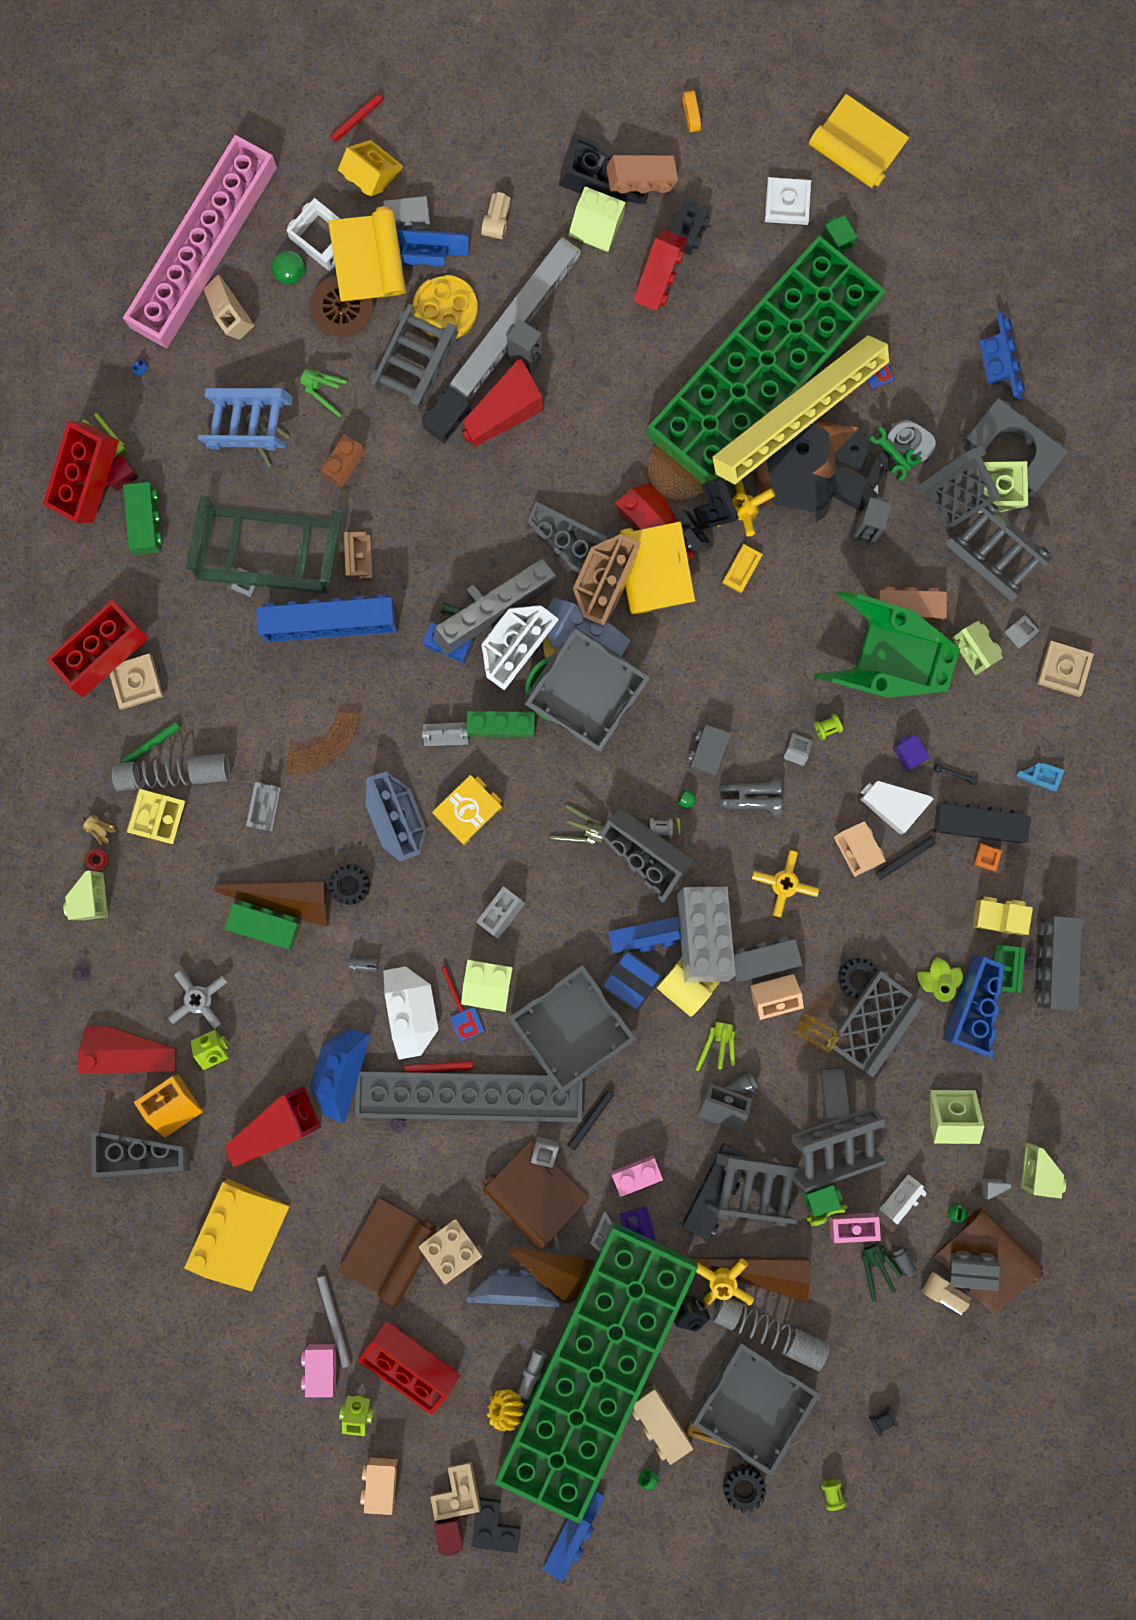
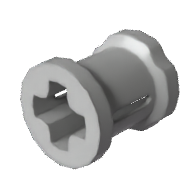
M650 818V830L658 836L672 838L673 820L669 818L668 821Z

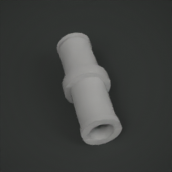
M534 1349L528 1367L523 1371L524 1378L517 1392L523 1399H531L536 1382L540 1380V1371L547 1357V1354L543 1351Z

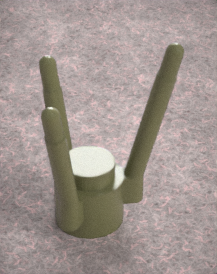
M249 413L245 418V423L247 424L248 429L251 413ZM260 414L257 434L264 432L267 435L269 419L266 415L262 416ZM277 426V432L289 439L290 435ZM258 447L267 466L272 467L264 448Z
M566 804L565 807L590 822L588 825L570 819L567 820L568 824L586 830L584 835L588 836V838L561 835L549 836L552 840L586 842L594 845L595 841L601 843L603 838L600 834L605 825H602L601 821L595 820L571 805Z

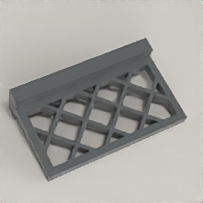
M982 445L965 452L917 486L921 494L928 493L946 531L1001 497L981 458L986 454ZM974 465L979 471V477L974 474ZM962 475L967 478L966 485L961 483ZM973 481L978 483V491L973 489ZM950 484L954 485V493L949 491ZM985 487L988 489L991 497L984 495ZM961 490L966 492L965 499L960 497ZM936 491L942 494V501L939 499ZM972 496L977 498L976 505L971 503ZM949 498L953 500V507L948 505ZM960 504L964 505V513L959 511ZM948 512L952 513V522L947 515Z
M878 970L827 1045L860 1070L874 1077L920 1011L924 1002ZM882 978L886 981L887 991L877 993L876 985ZM901 992L906 996L901 1004L894 1005L893 994ZM888 995L889 1007L879 1008L878 997ZM873 998L874 1010L864 1011L863 1003L866 999ZM890 1011L891 1019L889 1022L881 1024L880 1012ZM875 1014L877 1025L866 1027L865 1015ZM860 1017L862 1028L851 1030L850 1022L852 1019ZM877 1029L878 1038L876 1041L868 1043L867 1031ZM862 1032L864 1044L853 1046L852 1034ZM847 1035L849 1047L839 1048L835 1045L841 1036ZM864 1048L865 1056L861 1062H858L855 1059L854 1050Z

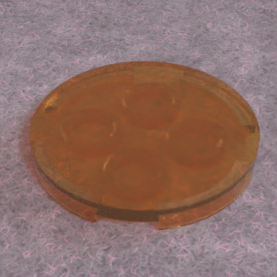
M656 446L648 460L647 474L650 484L659 493L667 498V500L685 502L697 498L704 492L701 486L702 483L660 447Z

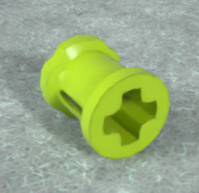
M836 714L822 722H814L815 729L821 740H825L826 736L835 732H843L842 724Z
M832 1479L821 1483L827 1500L825 1504L826 1509L836 1511L845 1508L846 1501L842 1497L840 1488L842 1485L841 1480Z

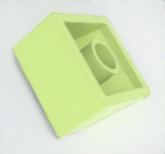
M584 187L575 210L569 237L609 252L625 214V202Z
M1027 461L984 462L1001 496L993 502L998 506L999 512L1028 506ZM985 487L984 495L991 497L988 489Z
M979 621L961 630L952 638V641L960 648V653L975 675L1003 658L1001 648L997 643L992 642L987 627L984 624H980Z
M85 871L65 897L66 902L63 905V909L68 920H89L108 917L104 874L96 871Z
M468 960L461 1004L506 1012L513 967Z
M930 1090V1126L934 1143L980 1144L984 1122L976 1090Z
M1026 1143L1021 1188L1033 1195L1062 1199V1193L1066 1190L1064 1174L1043 1148Z

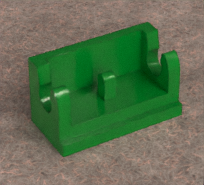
M995 945L993 960L1004 964L1001 991L1022 992L1025 948Z

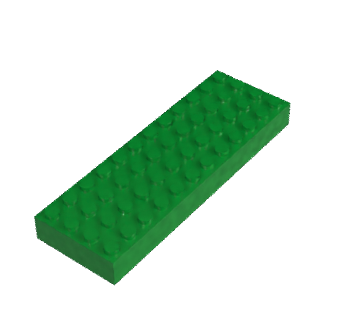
M819 235L647 427L646 436L702 484L706 481L721 478L716 475L713 456L813 379L880 304L886 290ZM786 291L785 296H784V299H783V302H782V305H783V309H782L781 306H780V304H779V298H780L781 294ZM792 297L797 300L796 303L791 301Z
M612 1222L522 1416L521 1424L518 1425L498 1468L495 1484L578 1524L581 1523L698 1269L696 1260Z

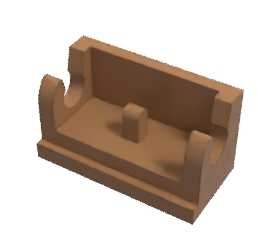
M344 532L346 577L348 580L373 579L371 535H367V532Z

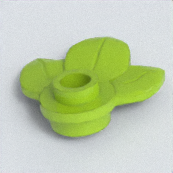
M937 957L931 965L930 972H918L917 979L923 990L933 993L939 1001L948 1002L954 998L956 988L962 984L963 973L960 967L950 969L946 961ZM941 987H947L949 992L943 993Z
M840 1205V1209L814 1217L809 1211L806 1219L810 1221L811 1226L821 1225L829 1221L828 1216L845 1212V1209L848 1207L847 1205Z

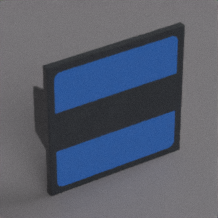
M626 949L601 984V987L638 1012L663 975Z

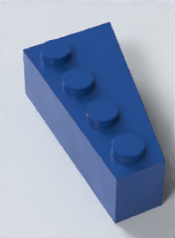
M973 955L943 1040L993 1058V1040L996 1039L995 1023L996 1015L998 1016L999 1013L998 998L1001 994L1004 964L983 956Z

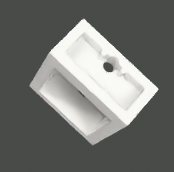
M314 198L303 207L302 213L297 219H293L289 223L286 231L293 243L330 272L335 266L332 243L321 254L300 237L318 215L326 222L328 220L340 219Z

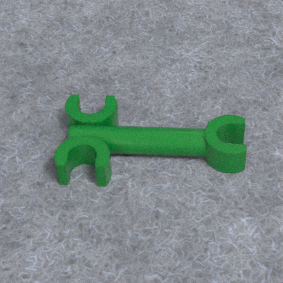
M877 426L876 429L879 431V436L874 438L872 435H868L867 437L871 442L880 444L898 463L891 465L888 471L893 474L899 469L900 474L896 479L902 481L912 465L919 464L922 458L917 455L911 460L910 456L915 451L912 448H908L903 456L886 438V431L882 427Z

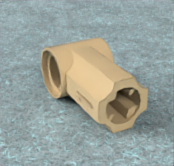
M500 192L492 194L488 214L483 219L481 230L483 236L504 239L507 227L506 218L511 198L506 194Z
M933 1271L921 1290L923 1294L937 1303H943L961 1315L970 1305L971 1297L958 1288L951 1287L949 1281Z

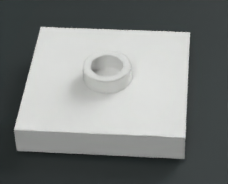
M768 177L765 222L808 225L811 180Z

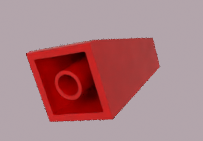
M522 359L515 362L464 419V430L461 432L467 443L471 441L473 446L476 447L543 411L542 395Z
M302 1086L279 1097L225 1145L227 1157L232 1162L233 1167L301 1139L321 1128L305 1087Z

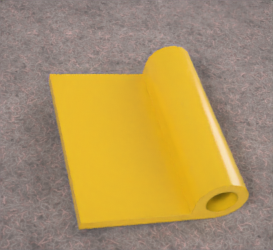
M846 94L825 124L817 128L809 141V146L872 189L874 186L879 187L886 176L884 175L885 171L906 144L909 137Z
M383 206L376 208V212L372 216L328 220L341 302L397 296L406 293L393 210Z
M681 522L633 531V528L620 531L621 535L641 543L634 567L625 585L630 615L695 602Z

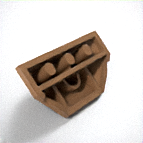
M619 534L614 538L591 547L573 587L584 618L605 626L616 608L632 572L641 545L640 542Z

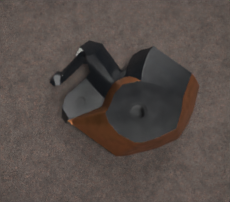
M814 421L757 467V495L770 488L775 492V496L761 503L759 509L761 510L769 505H777L816 512L817 523L829 512L833 497L851 507L862 511L870 497H878V485L884 472H888L890 455L884 450L879 453L869 476L863 477L859 474V471L870 448L867 435L859 432L857 427Z

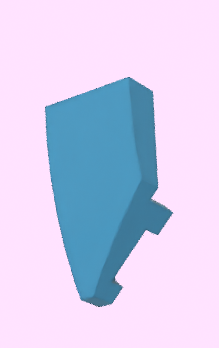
M1038 763L1029 769L1018 772L1017 777L1057 792L1064 770L1045 763Z

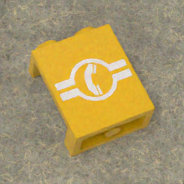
M470 775L432 812L464 846L497 811L500 812L503 809L500 805L502 800L494 792L489 794L484 789L487 785L478 776L474 779Z

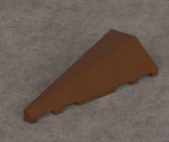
M327 882L215 885L216 893L322 926H328Z
M509 1247L508 1251L510 1257H515L520 1266L526 1267L529 1270V1274L544 1287L550 1288L552 1294L560 1297L562 1303L570 1304L578 1297L594 1260L518 1247Z
M760 1256L692 1258L713 1272L720 1268L731 1270L740 1259H744L748 1266L736 1277L738 1281L804 1302L808 1301L810 1272L807 1257L761 1258Z

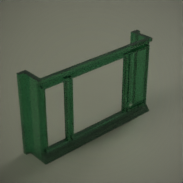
M200 496L186 568L192 570L196 580L328 594L341 511L332 510L331 519L217 507L213 506L209 496ZM214 516L234 518L224 570L204 568ZM242 519L303 526L295 577L232 571ZM311 527L329 528L320 580L302 578Z

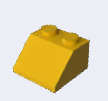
M372 140L347 147L338 171L348 181L360 187L364 194L373 196L384 191L402 170L403 165Z

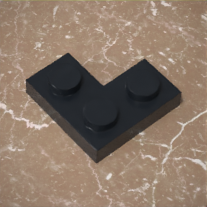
M722 477L706 481L701 485L708 504L698 506L693 511L702 530L732 523L739 519Z
M682 510L676 515L679 522H681L683 534L686 537L684 541L691 550L708 551L714 546L689 511Z
M479 1498L481 1510L475 1514L472 1548L518 1553L521 1526L498 1524L500 1500Z

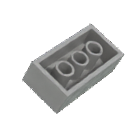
M683 887L677 894L684 982H724L731 980L736 976L728 887Z

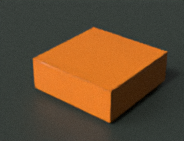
M980 843L973 865L995 872L1002 850Z

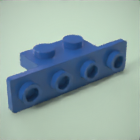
M397 229L402 263H408L409 265L428 264L433 267L445 266L447 255L468 256L469 254L468 234Z
M998 312L997 319L1000 334L979 341L989 384H993L1010 378L1014 397L1022 400L1024 399L1022 392H1025V385L1023 380L1019 379L1018 371H1021V366L1018 358H1015L1014 350H1016V343L1014 338L1010 336L1009 331L1012 329V323L1009 316L1006 317L1002 312Z
M679 916L609 931L612 952L618 953L626 949L640 948V952L654 950L653 945L662 943L663 947L676 945L675 940L681 939Z
M595 1490L580 1524L570 1519L567 1520L543 1568L545 1572L561 1582L564 1581L573 1561L578 1563L584 1551L581 1548L584 1539L588 1541L595 1529L591 1525L605 1499V1495Z

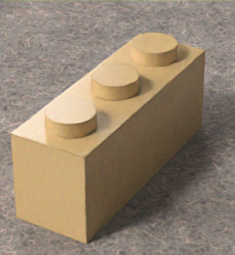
M652 1384L643 1390L631 1413L637 1421L641 1419L645 1425L643 1431L650 1441L654 1439L658 1445L656 1451L662 1460L667 1459L669 1464L672 1465L693 1450L692 1442L655 1385Z

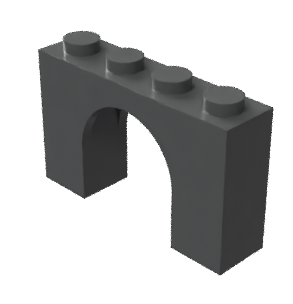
M998 398L961 445L968 451L981 445L985 450L993 439L1002 434H1015L1024 439L1031 453L1030 462L1027 466L1028 497L1031 498L1068 451L1062 443L1054 441L1047 436L1045 430L1030 423L1028 417L1013 410L1007 401Z

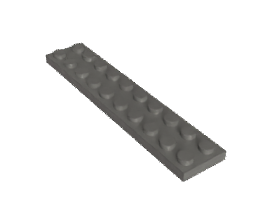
M360 1071L356 1083L355 1118L582 1122L583 1080L561 1094L548 1075Z

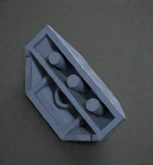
M554 597L547 608L550 613L559 619L548 633L550 643L555 648H558L572 625H575L620 656L623 655L631 641L607 622L605 626H602L584 618L580 607L574 603Z
M388 771L367 777L366 808L382 847L398 861L420 855L427 829L411 789L400 780L394 778Z
M497 1268V1271H492L467 1296V1303L559 1307V1297L554 1296L550 1288L544 1287L529 1274L528 1269H520V1272H510L511 1269Z

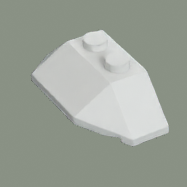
M541 605L508 608L481 643L486 677L505 690L559 619Z
M406 966L383 970L387 1011L398 1059L421 1056L439 1030L431 984Z

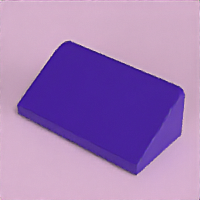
M646 1206L620 1213L624 1227L656 1241Z

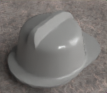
M901 420L896 424L892 423V429L887 439L903 456L908 448L915 450L910 456L911 460L918 455L922 458L921 461H924L933 454L936 441L929 431L910 420Z

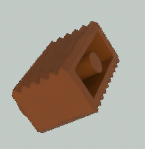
M342 435L340 442L337 443L338 446H335L333 453L330 454L331 457H328L326 464L323 465L324 468H321L325 479L340 488L344 486L365 453L362 445L347 435Z

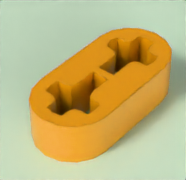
M685 91L682 93L688 131L689 133L701 130V122L695 91Z

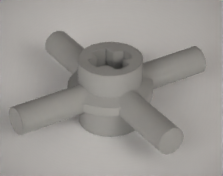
M178 971L174 976L185 989L186 994L184 996V1005L168 1016L169 1021L174 1024L191 1011L193 1013H202L214 1029L219 1027L222 1023L210 1009L211 995L228 983L226 978L222 975L205 988L193 986L183 971ZM195 995L201 996L200 1003L198 1004L194 1003L196 1000Z

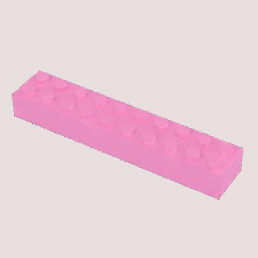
M234 135L125 313L123 319L130 329L166 349L169 347L276 171L277 166L273 155Z

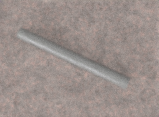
M326 1275L317 1277L318 1285L342 1368L351 1365Z

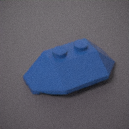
M349 1029L322 1044L310 1089L326 1117L345 1123L371 1035L355 1029Z

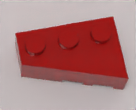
M665 229L655 238L633 302L658 311L661 306L666 305L669 298L667 291L676 279L677 273L675 271L684 257L687 238Z

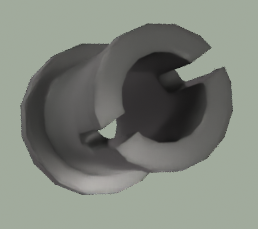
M357 955L350 957L349 970L353 971V973H356V971L376 973L377 958H358Z
M900 1245L891 1250V1258L897 1262L904 1277H909L916 1273L917 1269L908 1256L907 1248Z

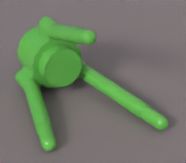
M305 369L300 383L306 386L305 391L312 394L338 417H341L342 414L314 390H319L322 384L339 388V384L334 382L347 384V380L323 374L317 370Z

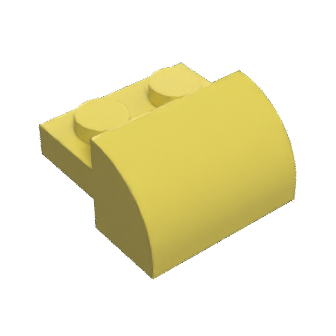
M138 789L126 832L173 844L185 801Z
M681 957L657 986V989L692 1017L707 1001L720 982H684L683 960Z

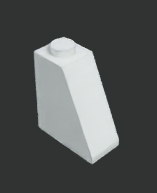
M876 781L873 784L869 782L861 791L863 796L860 798V801L899 834L905 833L933 800L931 796Z

